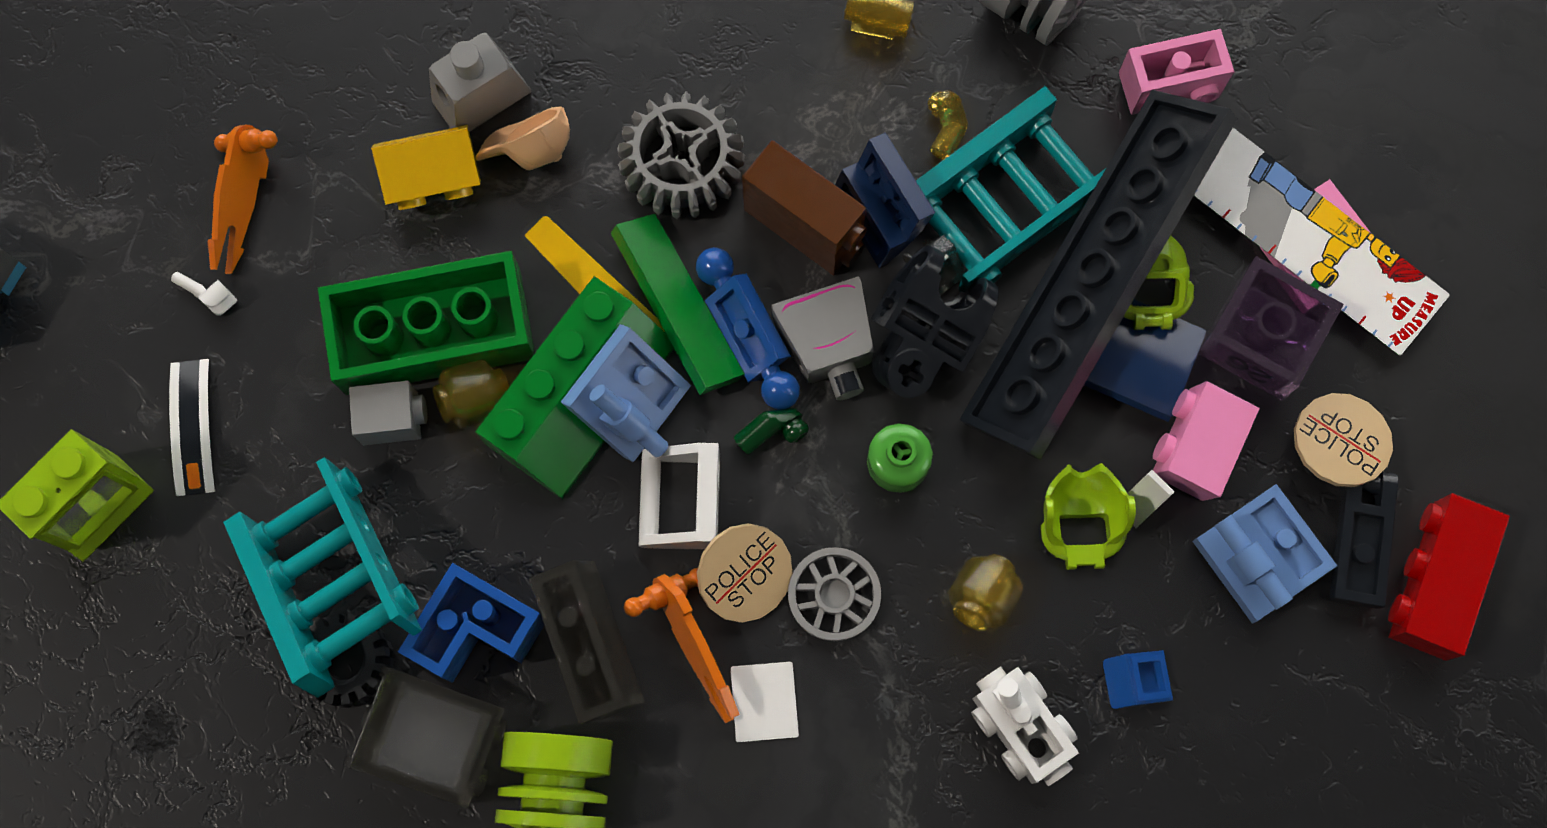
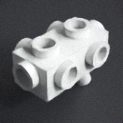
M1000 666L976 683L981 693L973 698L978 708L971 712L972 716L987 737H991L996 733L1008 749L1001 757L1017 780H1021L1026 776L1031 784L1043 779L1047 786H1050L1073 769L1068 760L1079 753L1072 744L1077 740V736L1062 715L1058 714L1053 717L1042 701L1047 697V694L1031 672L1024 675L1019 667L1006 674ZM1033 738H1038L1045 744L1046 751L1041 758H1036L1029 752L1028 744Z

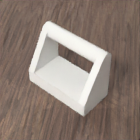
M692 443L668 446L666 452L660 457H654L646 449L642 450L638 547L706 549L711 540L718 535L720 450L718 443ZM661 462L698 463L696 531L659 534Z

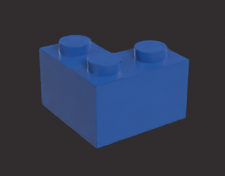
M452 563L417 619L422 631L415 636L409 633L398 652L441 678L453 683L479 639L522 664L548 620L534 609Z

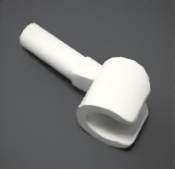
M175 272L171 277L173 283L193 293L216 315H222L238 301L219 280L206 290L204 286L179 272Z

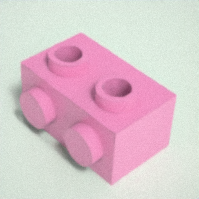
M1217 29L1131 48L1128 50L1119 70V77L1130 113L1133 115L1139 113L1152 90L1210 103L1219 98L1233 75L1234 69L1222 31Z
M1208 381L1189 388V390L1185 389L1180 394L1172 410V415L1176 417L1170 433H1165L1154 449L1153 459L1157 462L1153 471L1164 482L1201 501L1221 497L1260 408Z

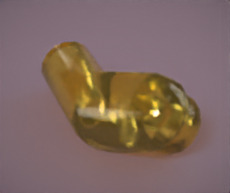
M951 90L936 91L928 100L929 110H932L934 116H939L942 126L930 147V151L941 160L946 159L956 151L968 129V121L962 100Z

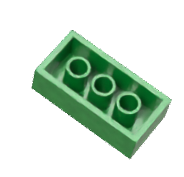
M512 251L318 287L331 381L345 395H349V387L400 381L413 383L527 361L535 354L521 270Z

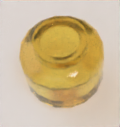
M478 360L444 369L439 375V384L433 386V395L443 420L446 423L453 421L459 428L467 429L484 421L507 391L509 385L500 368L493 370L486 361Z
M996 554L989 555V557H971L964 563L949 590V600L953 606V613L961 623L974 630L986 631L989 628H999L1008 621L1021 598L1023 584L1015 573V566L1008 559Z

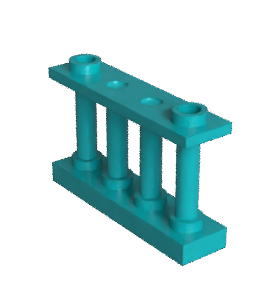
M1046 86L916 180L935 211L929 224L968 269L962 276L958 288L960 292L966 293L968 288L977 279L982 277L995 283L1002 276L1000 269L1084 207L1105 171L1104 169L1094 176L1051 126L1053 121L1051 115L1057 99ZM1027 135L1030 139L1037 138L1079 187V189L1060 203L1054 200L1014 153L1016 149L1015 144ZM990 162L994 166L1000 165L1042 214L1040 218L1022 231H1020L977 179L979 177L978 171ZM954 189L957 193L963 191L1005 242V244L985 259L940 207L942 204L941 199Z
M325 457L316 463L326 482V486L266 524L263 521L257 523L241 511L223 522L292 684L317 698L335 687L327 669L332 665L331 660L379 628L392 621L413 636L422 631L414 614L419 609L418 603L411 591L403 583H399L357 496L362 492L359 481L347 467L340 470ZM333 504H336L344 524L287 561L279 560L274 549L279 546V539ZM354 542L363 561L361 564L302 602L296 599L292 587L296 585L295 579ZM372 581L381 599V603L320 643L315 640L309 628L314 624L313 618Z

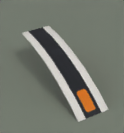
M209 359L171 363L170 438L176 496L215 492L208 414Z

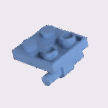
M620 324L562 399L561 403L621 456L634 462L644 448L654 457H660L666 452L668 442L657 433V430L691 385L631 328Z
M1277 484L1192 541L1251 623L1257 622L1274 609L1277 610L1292 600L1294 595L1337 566Z

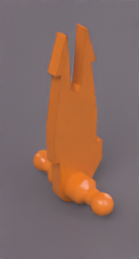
M245 124L234 127L228 134L218 135L214 140L216 149L220 152H226L224 164L219 165L214 191L212 239H208L211 270H217L228 227L230 234L225 274L233 273L244 251L241 246L255 207L259 180L266 179L269 159L265 148L271 149L278 142L277 136L273 131L265 130L262 132L252 125Z
M698 568L692 569L684 576L679 574L670 577L665 574L653 579V585L645 588L643 595L632 597L625 601L624 611L628 616L636 617L648 608L653 610L663 609L672 626L671 630L708 693L709 700L723 721L728 723L740 714L728 685L726 686L710 648L691 613L693 609L686 598L689 589L698 587Z

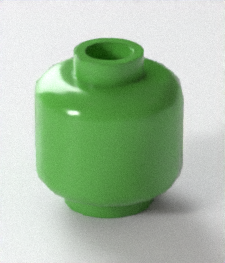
M899 423L886 426L876 433L869 445L867 457L869 474L877 485L887 491L902 493L913 490L927 476L932 464L933 452L929 440L919 429L911 425ZM892 452L898 455L897 459L893 456ZM909 456L908 459L902 460V457Z

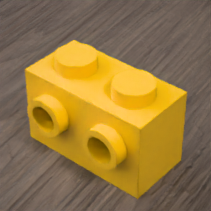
M468 125L377 143L371 148L385 205L397 203L399 210L427 204L425 196L444 193L445 200L470 196L473 194L472 187L478 186L481 183Z

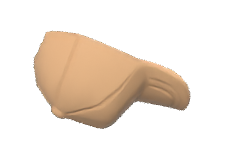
M552 107L521 122L496 130L484 141L475 159L480 161L505 154L528 171L551 162L559 161L562 158V153L570 135V126L564 108Z

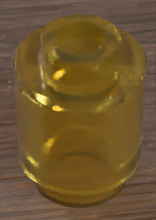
M848 0L844 20L852 21L851 31L890 40H894L895 36L907 38L915 1Z

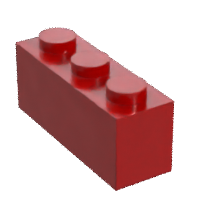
M1454 493L1434 503H1430L1426 507L1419 524V529L1424 531L1419 549H1413L1404 567V575L1409 577L1404 593L1399 594L1395 598L1389 611L1388 621L1393 623L1388 638L1445 661L1465 655L1510 518L1509 515Z

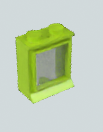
M71 429L0 499V510L31 540L37 538L67 550L84 562L154 490L118 455Z

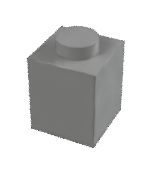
M409 381L349 387L352 436L363 446L421 439L420 424L427 423L426 400L424 395H418V392Z

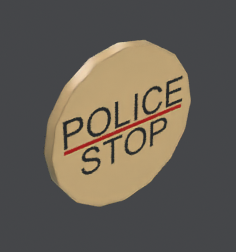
M1331 393L1314 399L1301 411L1294 427L1295 449L1303 465L1317 478L1332 485L1357 487L1373 481L1388 467L1393 452L1392 432L1383 415L1369 402L1351 394Z
M748 523L729 527L715 536L703 551L697 570L699 593L707 607L725 620L742 623L760 619L774 610L788 592L792 576L791 555L783 540L766 527Z

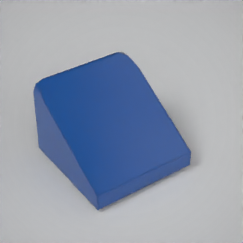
M1164 650L1124 654L1107 658L1103 661L1110 705L1113 709L1173 701Z

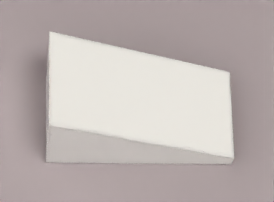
M1153 470L1127 493L1135 498L1136 516L1133 524L1135 528L1174 493Z

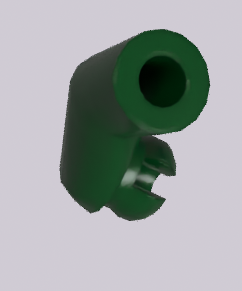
M794 408L764 411L734 436V439L738 446L749 455L772 435L783 433L786 441L796 443L807 435L809 426L801 419L803 414Z

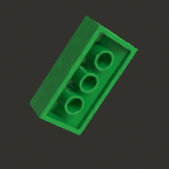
M593 276L475 431L486 446L561 499L565 497L605 443L600 436L561 403L562 399L620 324L631 328L665 361L674 350L666 333L638 306L595 276Z

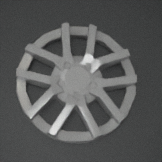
M824 548L805 557L795 568L789 582L788 601L795 620L811 636L827 641H842L859 635L873 622L880 607L881 586L875 570L861 555L844 548ZM841 556L852 560L839 574L833 557ZM826 557L831 574L822 578L814 562ZM859 564L867 573V576L852 585L847 576ZM808 567L816 583L798 584L801 574ZM870 582L873 590V602L856 593ZM796 591L815 592V601L797 604ZM853 601L870 609L864 620L849 609ZM819 608L813 626L805 620L800 612ZM825 613L835 615L833 632H839L842 614L858 625L851 630L840 633L819 630Z

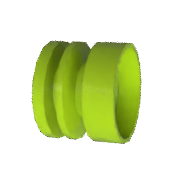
M504 732L501 767L523 773L524 776L522 785L498 788V796L521 798L520 811L496 809L495 823H503L514 828H605L606 817L583 816L584 803L607 804L608 796L586 790L585 786L587 778L610 775L613 741L563 734Z

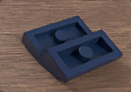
M886 132L869 139L859 161L842 169L835 183L838 188L866 207L864 226L867 228V231L862 241L879 268L887 265L919 235L935 214L934 209Z
M1135 299L1131 303L1133 306H1149ZM1123 317L1084 386L1169 422L1172 417V410L1185 388L1207 330L1179 318L1173 320L1171 330H1162L1161 327H1145L1144 330H1134L1133 320Z

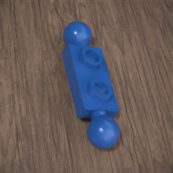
M716 247L704 250L697 258L696 273L704 283L712 285L716 289L705 302L745 373L744 376L747 382H754L763 378L761 394L765 403L777 410L790 408L799 398L800 386L797 379L792 374L781 371L779 365L791 355L747 273L731 277L734 263L729 253Z

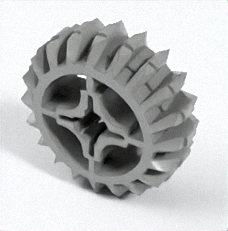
M687 91L682 95L681 102L673 103L672 96L666 93L663 99V106L658 107L655 102L649 99L648 103H646L648 115L634 111L632 121L635 127L624 126L622 136L626 142L618 145V155L623 158L618 166L620 174L628 176L625 180L627 190L629 192L638 191L637 200L642 206L653 200V210L658 215L667 206H671L672 216L676 219L680 217L682 208L689 207L690 214L696 218L699 215L700 204L704 203L707 208L714 211L717 208L715 195L729 199L731 188L728 184H738L740 182L741 172L737 168L745 165V155L739 151L744 147V140L740 134H734L737 131L736 121L733 118L724 120L725 109L721 104L709 110V99L705 95L696 104H692L691 96ZM677 127H689L696 130L682 131ZM660 135L663 143L662 148L653 154L651 161L644 164V155L648 146ZM672 144L677 152L684 151V155L689 152L690 165L686 159L679 160L678 155L674 159ZM718 147L720 150L718 161L713 169L704 177L701 173L700 163L709 157V151ZM670 179H680L683 180L686 184H670L666 183V181Z

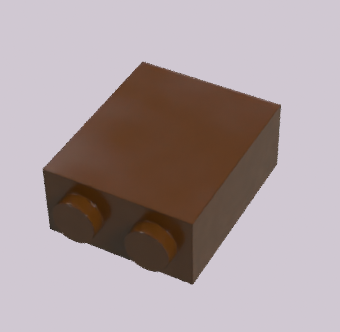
M772 140L742 176L744 211L834 276L843 264L849 268L857 260L865 247V244L861 241L867 231V228L864 226L866 207Z

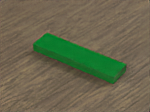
M656 214L616 224L611 231V235L699 395L738 382L745 373Z

